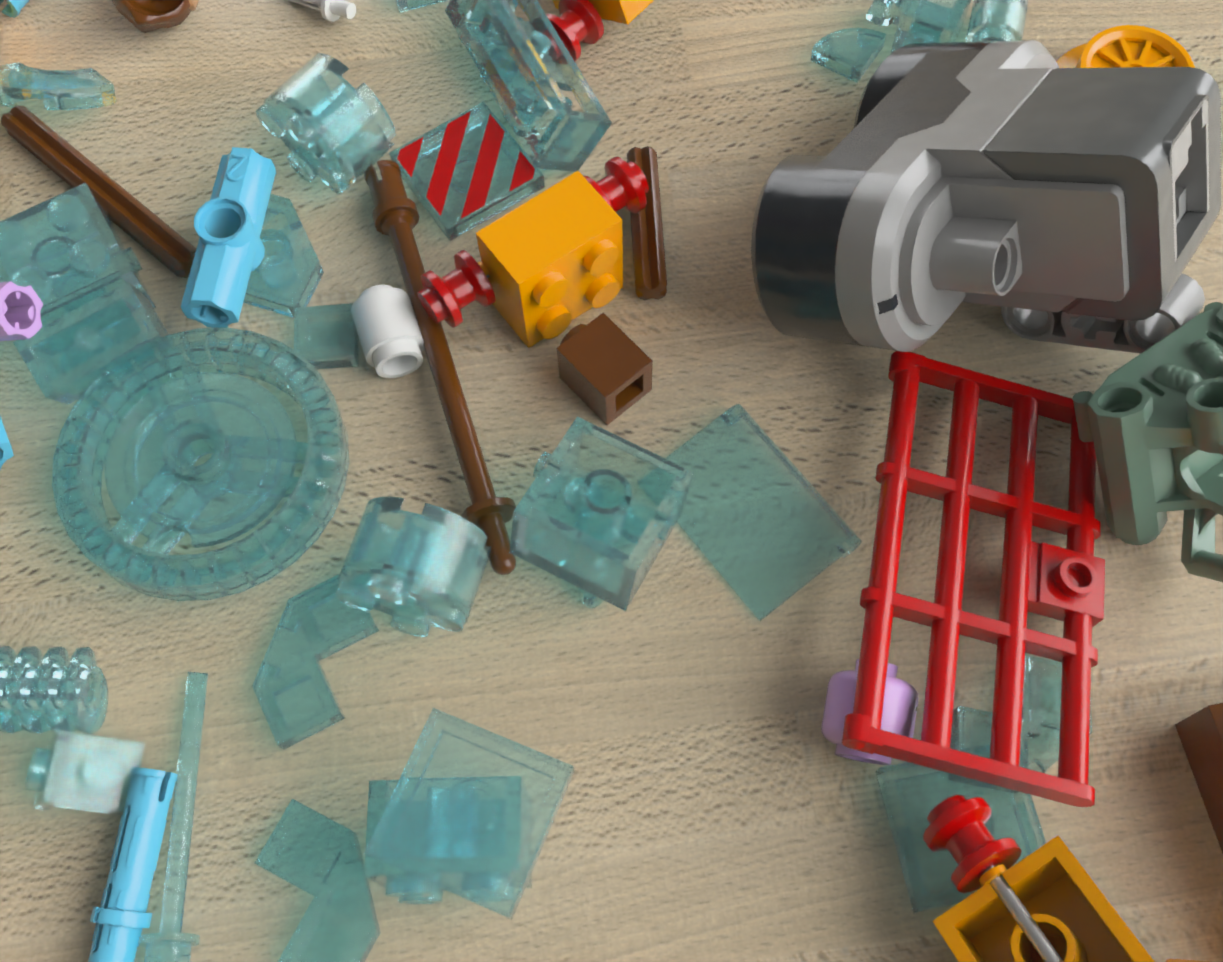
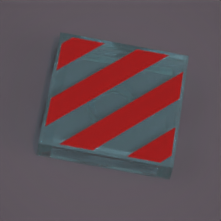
M484 101L389 153L391 161L399 165L402 179L449 241L545 187L544 175Z

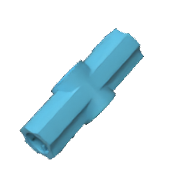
M232 147L229 154L222 155L210 201L203 204L194 217V228L199 236V241L182 299L181 309L187 318L201 322L206 327L228 329V325L239 321L250 274L261 264L265 255V247L260 239V234L276 169L271 159L259 155L251 148Z

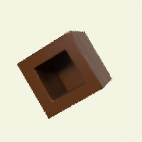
M604 313L587 325L579 324L572 328L564 336L560 346L556 348L560 379L606 425L610 424L652 390L653 360Z

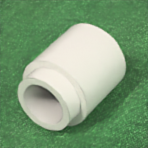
M375 285L363 291L360 297L353 303L351 314L366 362L375 368L379 376L384 378H397L414 372L423 363L424 341L408 294L402 289L393 288L389 285Z

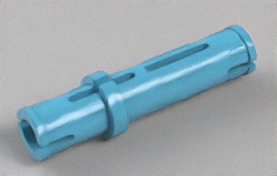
M132 767L127 799L119 824L100 907L93 906L90 922L96 923L88 962H134L142 929L150 927L153 914L146 911L166 827L170 800L172 799L175 782L178 777L176 773Z

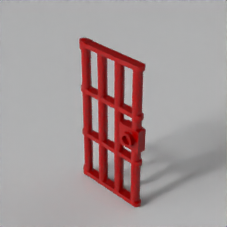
M895 351L890 356L888 378L893 382L884 462L877 465L875 476L876 481L881 484L869 584L868 587L861 590L859 603L865 609L854 706L853 713L845 716L842 744L847 748L891 757L1071 806H1094L1095 788L1088 785L1091 667H1095L1098 664V650L1092 646V627L1104 619L1105 559L1094 556V540L1101 536V522L1095 519L1096 454L1094 441L1083 442L1079 439L1072 398L926 358L924 355L913 352ZM919 382L953 391L945 477L910 467ZM979 399L1012 408L1007 494L972 484ZM1038 415L1071 424L1068 511L1034 502ZM907 491L943 501L934 603L896 593ZM970 509L1005 518L998 620L962 611ZM1032 526L1067 535L1066 548L1044 542L1040 544L1031 541ZM1028 612L1064 621L1063 638L1028 629ZM893 617L931 627L921 740L881 730ZM959 635L997 645L989 758L950 748ZM1025 653L1062 662L1058 777L1019 767Z

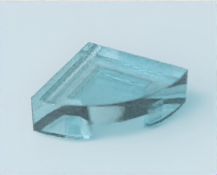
M847 28L832 32L813 46L811 61L858 83L882 50L886 34L867 28Z

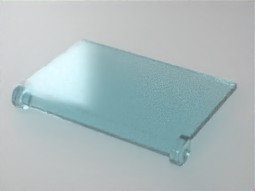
M740 404L729 408L641 477L645 485L759 621L778 608L840 557L848 556L862 543L861 539Z

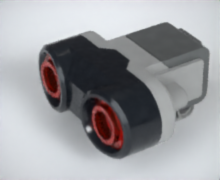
M1036 40L912 43L904 45L892 52L870 78L858 105L854 129L827 156H788L775 167L767 178L756 205L751 240L753 278L761 306L773 326L784 335L910 352L928 341L952 315L961 302L1001 306V313L1005 324L1013 333L1022 338L1141 354L1200 314L1204 306L1205 296L1203 289L1196 280L1186 274H1182V272L1217 219L1221 209V95L1219 86L1210 74L1192 67L1059 68L1046 47Z

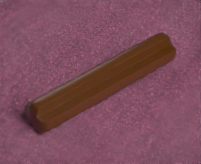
M649 146L642 149L633 147L627 153V163L632 161L637 164L644 173L649 185V191L645 194L647 200L646 207L636 214L630 212L635 292L637 297L642 300L651 298L659 300L667 293V274L657 152Z

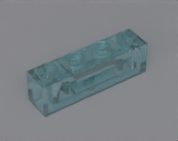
M450 0L445 12L456 29L458 38L465 45L476 64L481 78L488 85L500 106L504 118L509 122L523 146L529 161L537 169L579 171L612 122L537 0ZM518 4L529 21H523L522 18L515 15L514 12ZM561 90L572 91L584 112L573 111L571 108L572 101L568 97H564Z

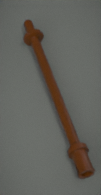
M391 160L377 161L382 180H378L375 167L372 164L367 167L364 173V178L369 186L375 206L372 219L376 230L391 238L472 505L467 507L460 516L461 525L467 531L474 532L480 530L492 569L499 575H508L516 567V558L505 523L509 522L517 513V508L513 499L496 497L442 323L436 324L429 317L417 295V292L424 288L421 282V275L425 273L412 232L420 217L416 204L407 197L399 165Z

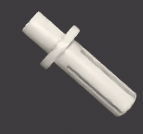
M288 0L321 11L322 17L331 22L338 20L340 16L352 19L356 14L355 4L345 0Z

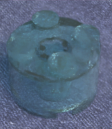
M318 53L264 100V104L256 110V115L261 124L273 136L281 138L289 148L291 153L287 155V160L304 180L312 182L316 177H319L332 191L341 194L352 186L371 164L374 165L393 147L395 143L390 141L396 136V132L390 116L369 87L363 82L355 89L342 77L349 69L330 55Z
M388 496L370 500L366 504L339 573V585L335 593L336 599L356 609L370 611L374 608L393 616L390 622L391 626L409 635L427 637L431 627H438L452 632L462 631L468 621L491 553V546L484 548L487 540L485 533L465 518L425 503L420 515L400 510L404 498Z

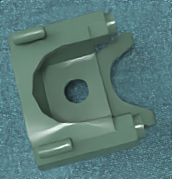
M1213 302L1204 307V312L1198 314L1110 374L1094 394L1089 391L1076 393L1073 396V404L1079 439L1083 442L1094 441L1106 521L1116 538H1120L1123 542L1131 545L1150 543L1157 538L1168 521L1167 511L1184 510L1181 562L1189 574L1223 582V555L1215 553V517L1218 514L1223 516V303Z

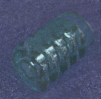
M0 646L1 732L15 733L25 730L33 734H40L52 730L59 734H68L78 729V731L85 734H92L100 729L105 721L108 707V686L101 668L97 666L95 653L90 647L82 646L76 648L70 659L68 651L62 646L49 648L44 657L41 650L36 646L23 647L17 656L15 650L10 646Z

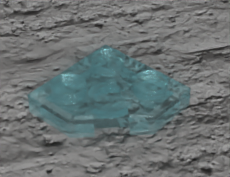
M271 194L260 234V239L265 247V255L261 264L250 274L243 303L300 320L324 272L291 200Z

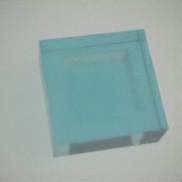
M353 303L295 308L293 360L299 371L359 367V337L351 314Z

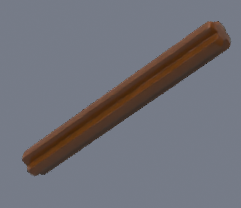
M15 105L10 113L2 115L1 125L7 129V133L176 276L181 278L189 277L196 248L26 107Z

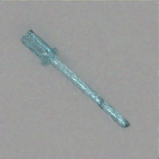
M187 673L176 773L178 777L175 782L159 933L139 936L138 944L146 947L144 962H190L191 948L200 943L199 935L182 933L208 673Z

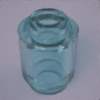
M973 0L966 42L1023 40L1028 0Z

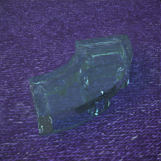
M19 62L0 65L1 106L14 108L18 101L43 100L46 110H77L109 106L117 102L113 83L93 68L44 70L31 68Z

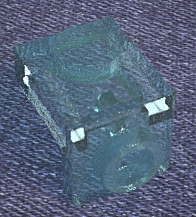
M58 730L49 740L47 749L35 747L31 757L25 790L37 791L33 809L48 811L52 807L123 815L132 767L140 768L145 743Z

